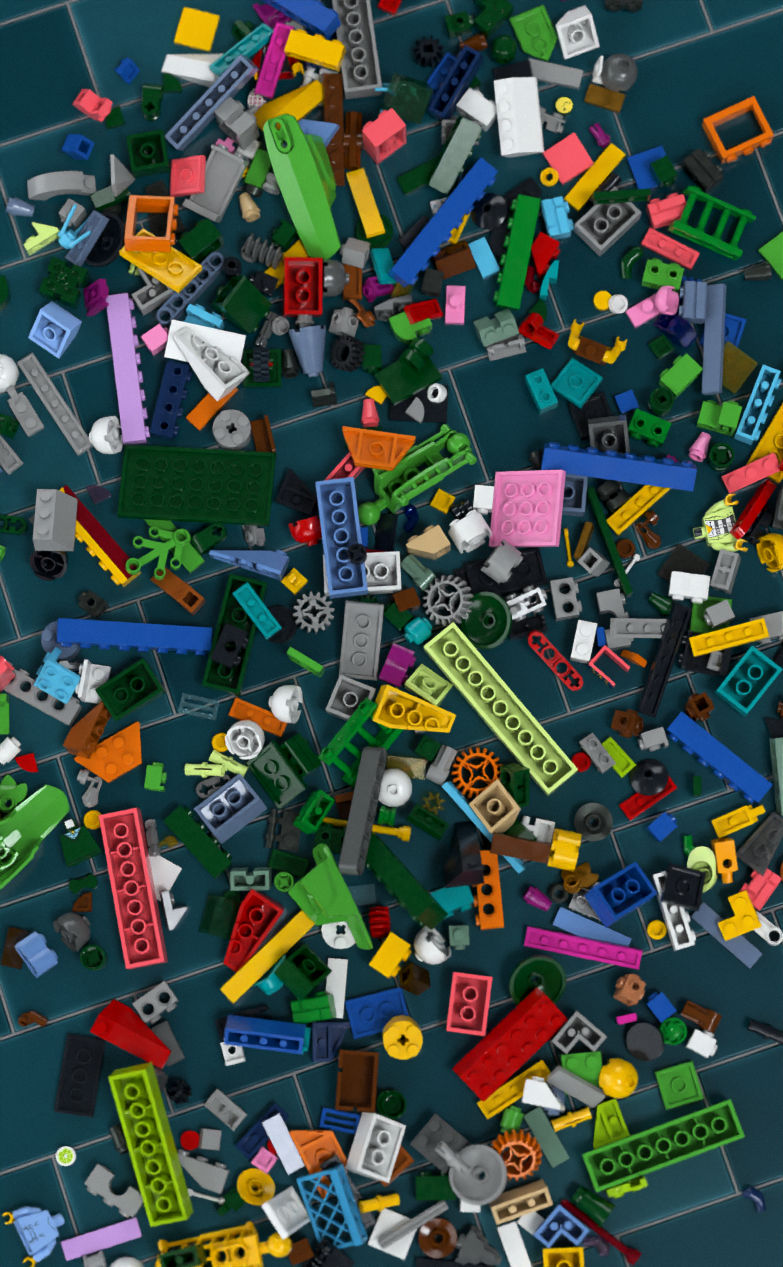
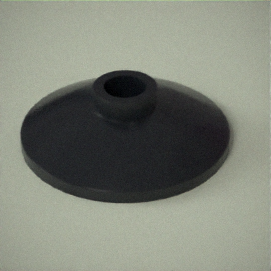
M487 193L480 201L476 200L473 206L475 207L471 211L474 223L482 229L490 230L499 227L505 221L508 214V206L500 195ZM487 207H491L488 212L485 211Z
M654 759L640 761L630 773V783L633 789L644 796H653L663 791L669 778L666 767ZM646 773L652 774L650 777H645Z

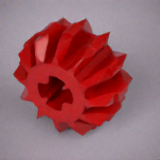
M387 906L371 907L369 910L371 936L373 938L388 937L391 933L389 908Z

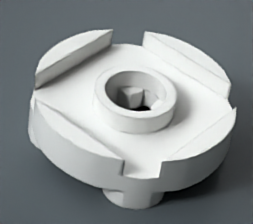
M346 922L322 925L323 939L332 948L346 949L356 943ZM337 925L346 926L344 929L346 933L344 935L342 933L336 934Z

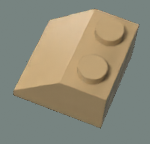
M498 779L469 803V806L491 834H503L514 824L521 810Z

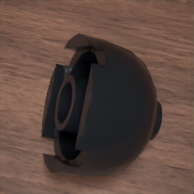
M34 550L30 557V567L32 566L34 569V574L47 581H54L56 578L63 577L69 564L67 551Z

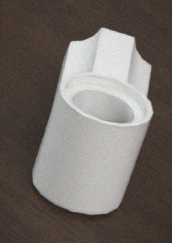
M756 911L762 926L754 929V931L766 940L769 945H779L783 940L781 929L774 926ZM770 932H777L780 939L776 942L769 939Z

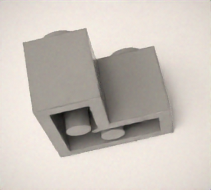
M139 268V274L146 286L131 295L144 316L164 304L173 295L174 291Z
M576 1011L551 1042L565 1054L570 1051L578 1040L592 1052H595L607 1036Z

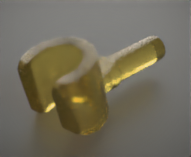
M168 836L159 842L158 847L167 844L171 849L178 844V841L174 836Z

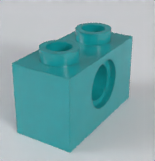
M542 368L525 375L526 385L539 414L557 408L558 401L544 369Z

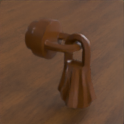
M654 511L646 512L644 515L647 519L644 522H639L636 525V529L645 540L648 548L658 549L661 546V536L654 533L647 525L651 523L655 526L658 523L659 517ZM645 528L646 532L643 533L640 529Z

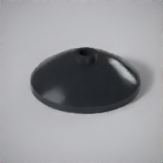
M102 213L109 221L85 259V262L93 267H104L111 264L120 255L119 251L125 246V223L119 216L113 213Z

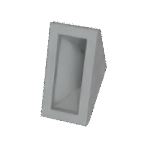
M110 155L111 186L114 196H118L136 179L115 155Z

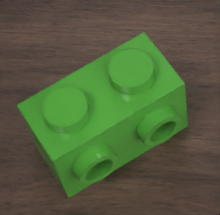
M648 259L641 286L659 290L662 286L669 285L675 287L672 290L678 293L684 268H681L676 263H670L669 265L662 263L663 261L659 259Z
M687 353L683 357L681 355L678 356L673 362L674 366L670 370L665 369L659 376L661 378L659 385L670 389L673 392L674 399L703 370Z

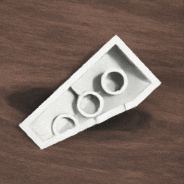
M167 54L161 72L211 87L219 76L210 71L209 66L223 54Z

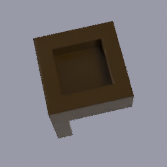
M411 963L399 971L400 988L418 996L431 987L428 970Z

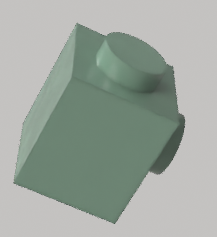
M469 925L449 926L450 947H454V950H465L466 946H469Z

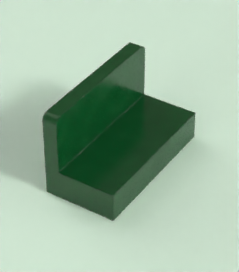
M416 804L406 819L437 840L442 839L450 825L419 804Z

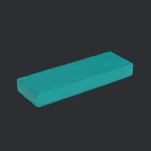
M248 582L232 593L266 640L282 629Z

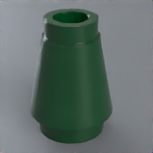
M653 592L648 602L665 617L669 616L675 600Z

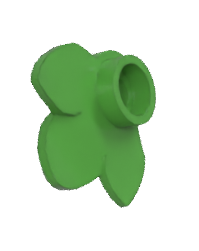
M6 775L0 784V810L10 813L15 809L18 803L27 796V784L17 785L10 775ZM11 800V806L6 807V802Z

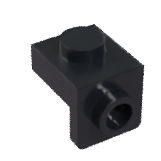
M259 270L255 275L251 274L249 281L262 294L268 297H272L279 280Z

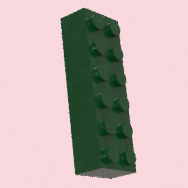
M230 574L202 686L205 689L241 697L258 628L232 593L248 582L264 603L268 584L267 582ZM226 623L246 631L248 638H250L246 649L242 648L240 653L242 659L238 667L234 666L233 670L210 659ZM229 643L226 646L228 652H233L236 649L235 643Z
M372 831L365 866L372 870L373 875L385 885V888L392 896L396 897V901L409 912L408 914L414 921H417L423 928L427 926L430 930H433L448 913L383 840Z

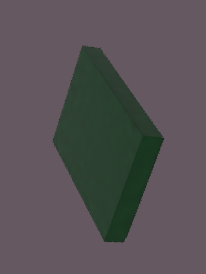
M431 359L425 362L424 367L418 374L407 370L398 360L375 373L374 378L393 406L440 381L442 375Z
M275 740L264 747L256 757L245 763L279 810L308 788Z

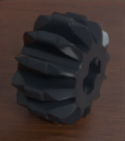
M431 35L429 40H426V37L423 36L422 41H416L417 46L413 47V52H415L413 58L418 59V65L424 63L425 68H427L428 64L435 67V62H441L440 58L444 57V52L442 51L444 46L439 44V39L433 41V36Z

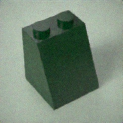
M232 276L211 306L244 334H250L258 329L259 321L270 313L271 310L269 308L272 306V303L245 276Z

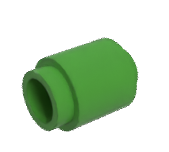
M511 1105L509 1109L505 1108L500 1126H502L501 1132L506 1130L510 1134L513 1129L519 1132L524 1116L523 1113H520V1108Z

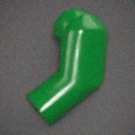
M683 836L684 853L688 857L696 847L693 846L692 836Z

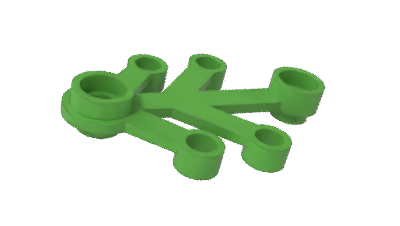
M156 526L149 529V537L151 539L159 537L170 539L166 543L136 536L133 539L134 548L141 549L145 547L154 550L139 559L130 558L126 562V571L131 575H136L140 572L142 566L159 556L157 568L154 570V577L162 580L166 574L165 564L168 550L175 547L174 558L170 560V567L173 570H178L182 564L180 559L183 547L187 546L191 540L190 533L186 529L179 528L174 532L161 530ZM156 530L158 534L152 535L151 531ZM183 536L184 540L179 541L177 537ZM140 540L142 544L137 545L135 541ZM177 561L179 565L174 566L172 562ZM135 565L137 569L131 570L130 566ZM157 571H162V572H163V575H162V576H158V575L156 574V572H157Z

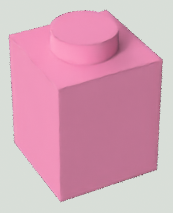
M158 324L141 336L142 341L153 356L166 348L169 330L167 327L162 328Z

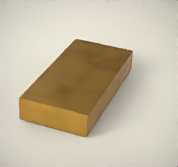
M590 84L584 103L620 113L625 94Z
M586 521L574 554L576 561L588 549L594 531L593 523Z

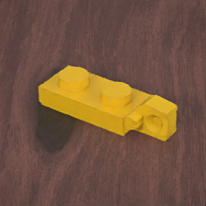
M746 805L712 820L711 823L720 839L758 821L757 816L766 811L763 805L754 809L752 805Z

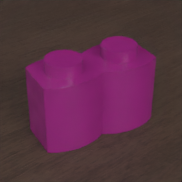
M393 643L380 673L379 680L398 688L404 685L409 677L406 674L409 667L413 668L416 661L415 652Z

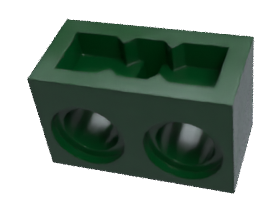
M518 763L500 766V782L520 808L529 806L530 769Z

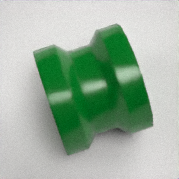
M381 805L378 824L382 825L385 823L393 827L397 808L392 807L389 809Z

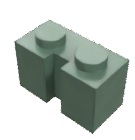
M508 308L494 313L495 318L491 320L488 317H484L473 322L477 336L484 347L519 334L515 318Z
M248 867L232 868L230 871L231 891L270 890L272 887L271 867H256L253 872H248Z

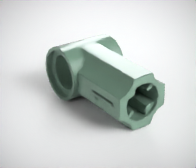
M412 553L400 563V566L409 574L415 585L422 592H425L430 587L429 583H435V578H437L429 568H425Z

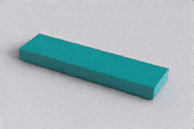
M262 23L209 66L210 71L220 77L240 55L250 58L271 41L274 30Z

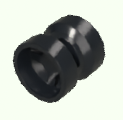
M466 498L461 501L460 505L454 504L451 506L450 510L455 520H461L473 508Z

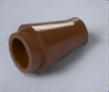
M478 33L460 43L461 50H463L465 45L478 52L488 48L485 34Z

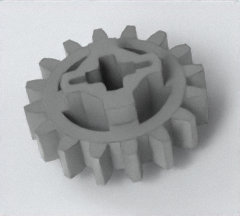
M310 592L309 597L303 594V600L297 599L296 602L299 606L293 607L297 611L293 614V617H298L295 624L301 623V630L307 628V633H310L312 629L317 634L319 628L325 631L324 625H331L328 619H334V616L330 614L334 612V608H329L332 602H326V595L321 598L320 592L316 596H313V593ZM316 601L320 602L324 607L319 606ZM308 602V607L301 610L302 606ZM311 609H314L315 612H318L316 614V617H313V615L310 613ZM326 615L324 621L319 624L320 617ZM303 619L309 620L311 624L306 623Z

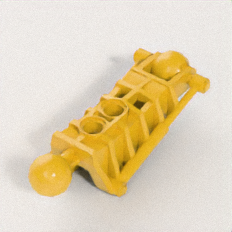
M251 1221L246 1222L243 1226L204 1233L197 1237L167 1242V1240L162 1239L157 1242L161 1254L168 1252L169 1247L182 1245V1249L190 1247L189 1243L196 1242V1245L203 1243L204 1249H210V1257H206V1259L212 1262L213 1267H263L262 1254L270 1253L277 1258H282L290 1252L292 1247L290 1237L282 1239L278 1232L273 1233L268 1241L259 1242L257 1230ZM240 1247L245 1250L244 1257H241L238 1253ZM221 1251L226 1253L225 1261L220 1258ZM157 1254L158 1259L155 1263V1267H161L159 1254Z

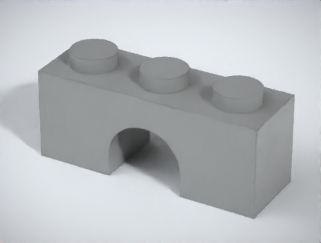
M619 588L596 593L599 614L609 613L615 618H629L628 612H624L623 604H626L624 593H620ZM610 629L605 630L606 646L611 651L628 648L631 646V642L634 641L633 638L610 637Z
M97 1164L84 1183L88 1186L87 1190L95 1196L97 1193L104 1197L102 1201L109 1206L115 1205L120 1208L118 1212L127 1218L129 1216L135 1217L144 1204L141 1192L135 1187L130 1186L125 1194H115L111 1189V1182L116 1174L102 1164Z

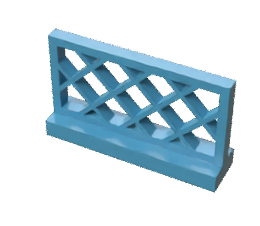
M343 1164L296 1179L318 1244L325 1235L335 1240L333 1245L338 1249L352 1245H362L368 1239ZM324 1175H330L332 1180L330 1187L320 1182ZM310 1180L315 1183L313 1191L306 1189L303 1181ZM318 1186L327 1190L325 1198L315 1194ZM330 1192L337 1196V1205L327 1201ZM312 1197L322 1202L319 1210L311 1206ZM324 1204L334 1209L331 1217L321 1212ZM337 1211L344 1215L345 1220L343 1224L333 1219ZM319 1216L328 1221L325 1229L317 1223ZM331 1223L340 1228L337 1236L327 1231ZM345 1230L350 1233L352 1240L345 1241L341 1239L342 1231Z

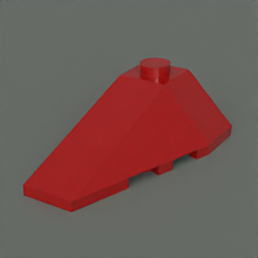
M251 889L240 905L223 964L235 972L245 965L284 912V906L268 895Z
M115 999L98 1015L90 1030L91 1033L149 1063L152 1062L153 1065L161 1069L164 1068L172 1052L150 1030L147 1024L138 1017L132 1008Z

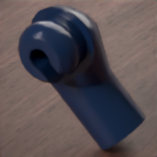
M752 1186L744 1188L742 1191L743 1197L755 1201L757 1212L766 1211L763 1193Z

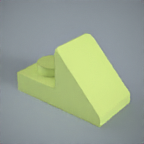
M32 222L38 235L31 236L23 244L28 254L32 255L59 238L57 235L59 233L58 228Z

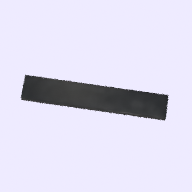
M673 602L636 710L637 712L653 718L656 717L692 611L691 608Z

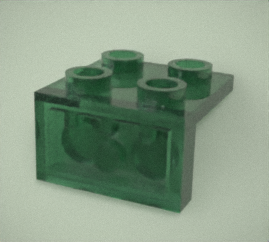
M209 894L199 932L230 940L241 903Z

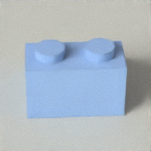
M51 301L40 309L28 338L57 358H60L77 335L82 321Z

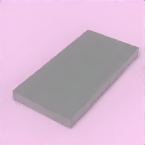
M346 600L339 676L343 675L348 678L377 681L384 604Z

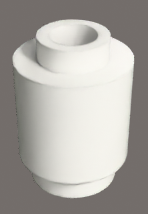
M7 737L0 744V763L3 765L6 762L9 763L21 751L19 747L21 743L15 737Z

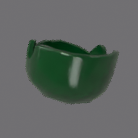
M396 1090L383 1091L377 1098L376 1107L381 1116L394 1120L403 1116L407 1108V1101L403 1094Z

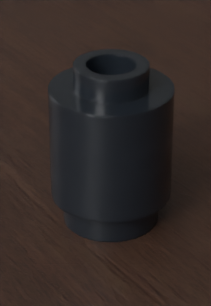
M228 257L224 260L222 267L228 279H231L232 276L242 275V265L238 258Z

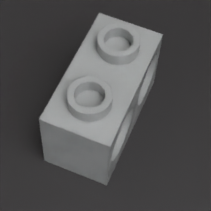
M573 577L550 581L549 585L556 621L579 618L582 606L581 601H577L576 593H579L577 582L573 581ZM562 585H566L569 587L570 592L563 594L559 588ZM563 605H572L573 611L570 613L565 612Z
M163 981L132 1004L145 1023L151 1022L153 1024L161 1018V1013L164 1011L170 1012L175 1009L179 999L167 982ZM167 992L170 995V1000L168 1003L163 1004L160 1001V996L162 993ZM147 1004H152L154 1007V1012L151 1015H146L144 1012V1007Z

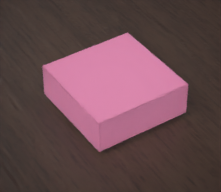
M262 1146L251 1164L267 1175L278 1157Z

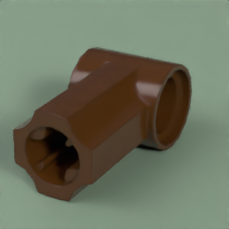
M687 1000L680 1014L714 1034L722 1019L720 1014L710 1009H704Z

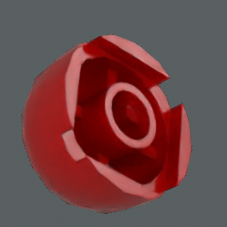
M318 516L297 521L294 527L292 523L288 524L292 537L299 543H307L308 546L318 544V539L322 538L321 524Z

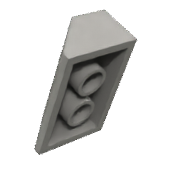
M37 489L33 530L35 551H74L78 499L57 489Z

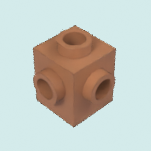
M635 974L622 976L616 982L617 989L613 998L627 1006L635 1005L645 993L643 989L646 983L641 981V978Z

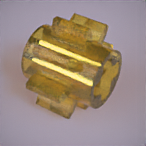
M429 792L430 797L428 799L423 797L426 804L422 807L427 808L428 811L434 812L438 816L437 811L439 809L444 811L441 804L445 802V799H439L440 793L432 796V793ZM435 799L437 800L438 807L434 806L432 809L428 802H433Z

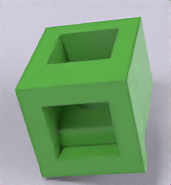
M152 762V765H147L144 785L146 790L165 792L166 788L162 786V783H166L167 772H164L163 763Z

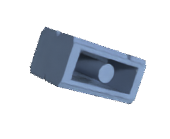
M685 281L683 287L679 289V298L683 299L682 305H679L678 316H682V323L703 324L706 319L707 282Z

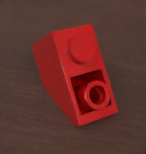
M542 232L537 236L530 252L536 275L539 279H541L543 274L546 275L551 266L549 265L552 259L556 260L561 252L559 249L560 242Z

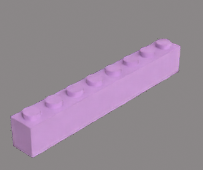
M128 293L108 295L106 298V303H109L107 314L124 445L146 444L147 438L150 437L149 426H145V419H148L147 408H143L142 402L146 401L144 389L141 390L140 383L143 382L142 371L138 370L141 358L140 353H136V346H139L138 335H134L133 329L137 328L135 316L132 317L131 310H134L133 298L130 299Z

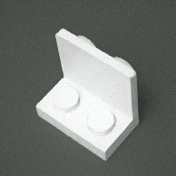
M84 659V663H81L79 667L81 680L75 690V693L78 694V698L82 702L99 704L102 701L95 689L109 681L111 667L91 664L89 660Z

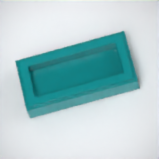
M389 248L371 249L370 256L379 284H396L397 281L387 274L394 266Z

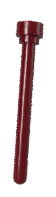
M566 1199L561 1200L560 1204L562 1207L622 1252L630 1265L633 1266L642 1254L636 1248L635 1250L633 1248L629 1249L604 1228H600L592 1219Z

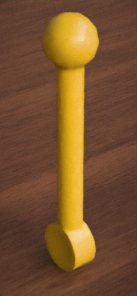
M564 528L568 556L567 566L573 567L574 562L571 558L568 528Z

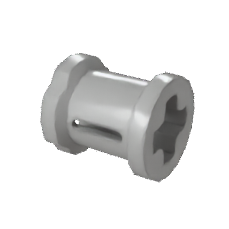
M102 1250L94 1255H83L85 1267H107Z

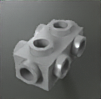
M529 585L522 589L523 593L516 595V593L505 596V601L510 607L512 620L515 619L517 622L526 618L525 614L529 612L535 614L542 611L543 606L547 605L545 600L548 599L544 589ZM531 595L535 596L534 602L529 601Z

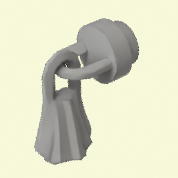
M81 769L77 780L85 785L87 780L91 781L89 788L81 797L83 804L86 807H94L98 804V794L102 785V779L98 776L90 777V770ZM94 783H98L97 788L93 787Z

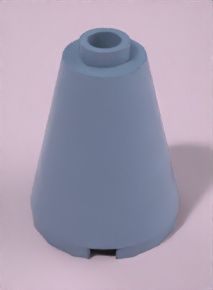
M326 325L289 330V336L303 374H308V377L319 376V372L323 371Z

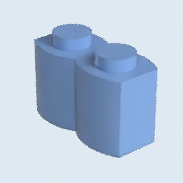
M35 931L15 945V949L25 961L32 974L38 978L57 965L58 957L52 949L49 950L46 946L47 941L45 937Z

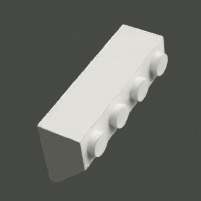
M516 77L494 81L501 156L513 158L544 152L537 77Z
M400 551L367 553V559L364 563L368 593L390 594L400 592ZM323 555L324 593L326 596H329L325 556Z

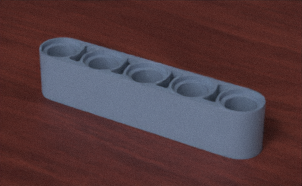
M212 252L200 264L202 265V271L179 293L175 291L158 310L156 316L163 328H170L171 320H178L186 312L189 303L193 304L221 274L224 262L221 253ZM216 259L221 261V263L218 266H213L211 264L212 261ZM207 273L208 277L206 279H199L200 274ZM189 287L196 288L193 293H187L186 290ZM178 300L183 301L181 307H175L174 303ZM164 314L171 316L168 321L161 320V317Z

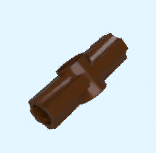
M353 111L346 113V132H344V167L350 171L361 169V150H363L362 113Z

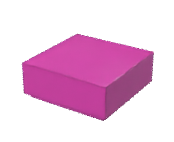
M636 1013L616 1017L615 1019L616 1023L621 1025L637 1020Z

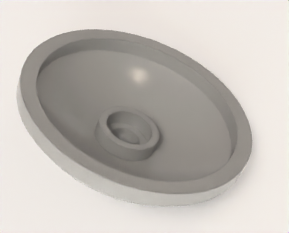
M471 1145L462 1149L459 1152L460 1158L471 1167V1170L466 1176L461 1177L450 1166L449 1179L454 1193L462 1201L472 1205H485L494 1201L502 1193L507 1181V1168L503 1158L496 1150L485 1145ZM481 1172L485 1173V1177L483 1179L480 1178Z

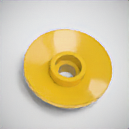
M247 1169L240 1174L237 1180L239 1195L252 1205H263L274 1196L275 1185L272 1178L260 1169Z

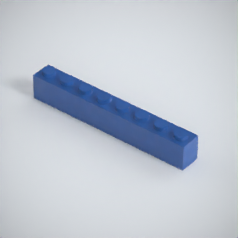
M480 157L387 274L404 288L409 284L412 286L419 278L417 273L420 270L424 271L430 264L428 262L431 256L435 257L441 250L440 244L442 242L446 243L452 236L451 230L453 228L457 229L462 224L463 220L461 218L463 215H468L475 207L472 205L474 201H480L486 193L483 191L486 186L491 187L497 178L494 176L498 171Z
M558 442L544 443L541 470H564L566 474L686 491L694 490L697 467L691 461L683 460L680 463L674 462V459L671 458L655 459L651 455L638 457L630 452H626L625 455L617 454V451L614 450L603 452L598 451L594 447L581 449L578 445L569 444L568 447L560 446Z
M58 618L55 644H60V647L64 648L79 645V648L91 649V646H99L100 650H110V647H117L119 651H129L130 648L137 649V652H149L150 649L156 650V653L163 654L168 653V651H176L175 654L179 655L195 652L197 656H206V653H209L211 650L212 628Z

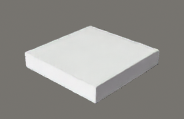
M149 855L156 897L161 901L159 891H170L182 868L161 856L151 857Z
M384 1208L379 1215L368 1245L404 1260L417 1229L382 1249L378 1240L411 1220L408 1217Z

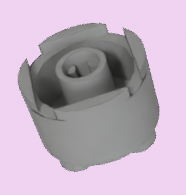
M224 410L215 418L213 423L215 440L222 449L238 451L249 444L252 437V429L249 419L244 413L238 410ZM235 428L236 431L230 434L229 429Z
M503 539L500 542L502 546L499 545L498 548L494 549L484 563L485 566L480 569L497 583L506 582L512 575L511 568L518 566L524 558L521 556L522 552Z

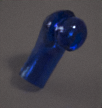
M412 504L404 506V512L408 521L403 529L411 533L419 521L417 508Z

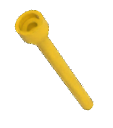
M325 817L321 824L328 823L337 827H347L348 820ZM373 824L372 831L398 836L401 841L409 842L411 826L404 825L403 827L393 828Z

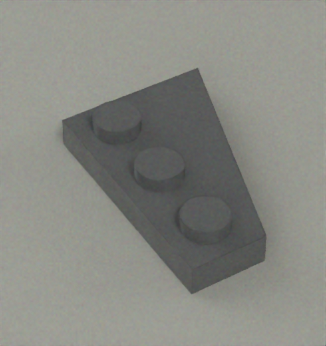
M773 812L736 853V857L761 876L764 875L783 837V818Z

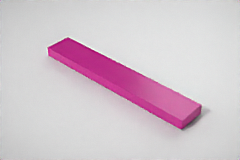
M532 926L527 927L524 946L638 970L643 949Z

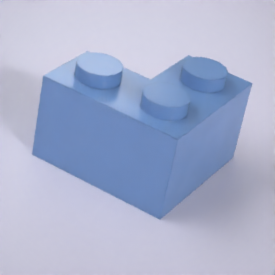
M557 1204L533 1235L548 1248L551 1247L561 1233L578 1246L590 1230L562 1206Z

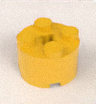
M555 828L547 866L574 871L582 834Z
M405 1015L395 1016L383 1028L382 1038L384 1047L391 1057L404 1060L412 1058L419 1053L423 1037L420 1026L411 1017ZM401 1035H405L404 1040H400Z

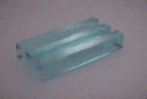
M182 693L178 712L216 721L220 701ZM185 698L204 703L214 704L215 706L214 708H211L207 706L185 702ZM183 706L213 712V715L183 709Z

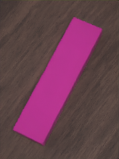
M276 22L254 94L270 99L273 98L286 58L284 49L291 29H295L293 26Z

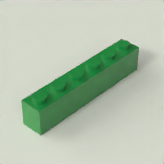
M518 194L516 199L512 200L511 210H514L513 217H509L508 220L509 236L506 235L504 240V247L507 248L506 253L501 256L500 265H503L502 272L498 273L496 282L499 284L498 291L495 290L493 302H496V308H508L510 311L515 312L520 308L541 199Z

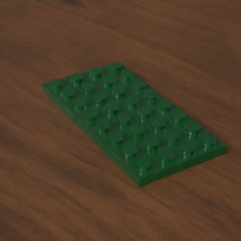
M125 444L117 516L118 518L270 527L277 455L271 452Z

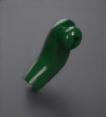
M640 246L632 247L620 262L622 279H631L634 263L644 254Z

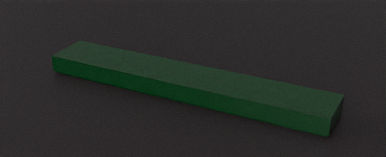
M594 487L588 488L586 496L621 590L624 593V597L629 598L632 596L633 591L595 489Z

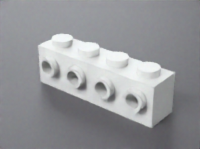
M666 871L652 875L651 879L658 893V902L673 951L695 945L696 937L693 929L690 930L688 924L690 917L687 910L684 911L682 907L660 902Z

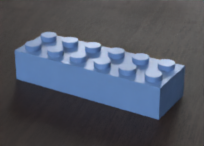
M354 477L317 481L315 483L330 599L368 594L365 563L354 565L349 561L347 554L348 548L356 543L362 544Z

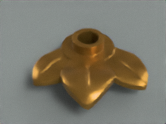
M588 862L578 866L574 871L562 870L561 877L564 880L563 886L568 893H577L582 888H589L599 878L598 874H591Z

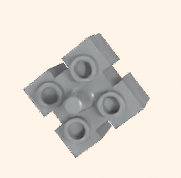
M229 97L214 111V114L218 119V127L228 137L230 136L235 140L234 143L244 151L254 140L260 137L259 127L256 124L257 119L253 115L258 111V108L253 104L244 112V106L238 100L234 101Z

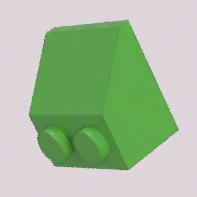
M601 1051L560 1055L562 1068L603 1090L599 1086V1075L602 1069Z

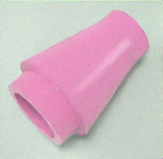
M705 432L700 433L689 449V457L691 459L702 462L706 458L711 439L709 434Z

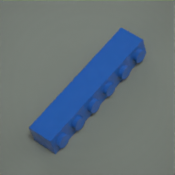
M262 0L315 34L325 37V40H329L341 25L338 17L339 14L332 8L327 9L319 0Z
M682 711L666 730L668 733L667 737L675 743L677 741L683 745L682 749L689 755L693 753L697 756V761L701 765L712 768L714 770L712 773L719 779L724 778L728 781L727 785L735 792L739 790L743 793V798L750 804L753 802L757 804L773 785Z

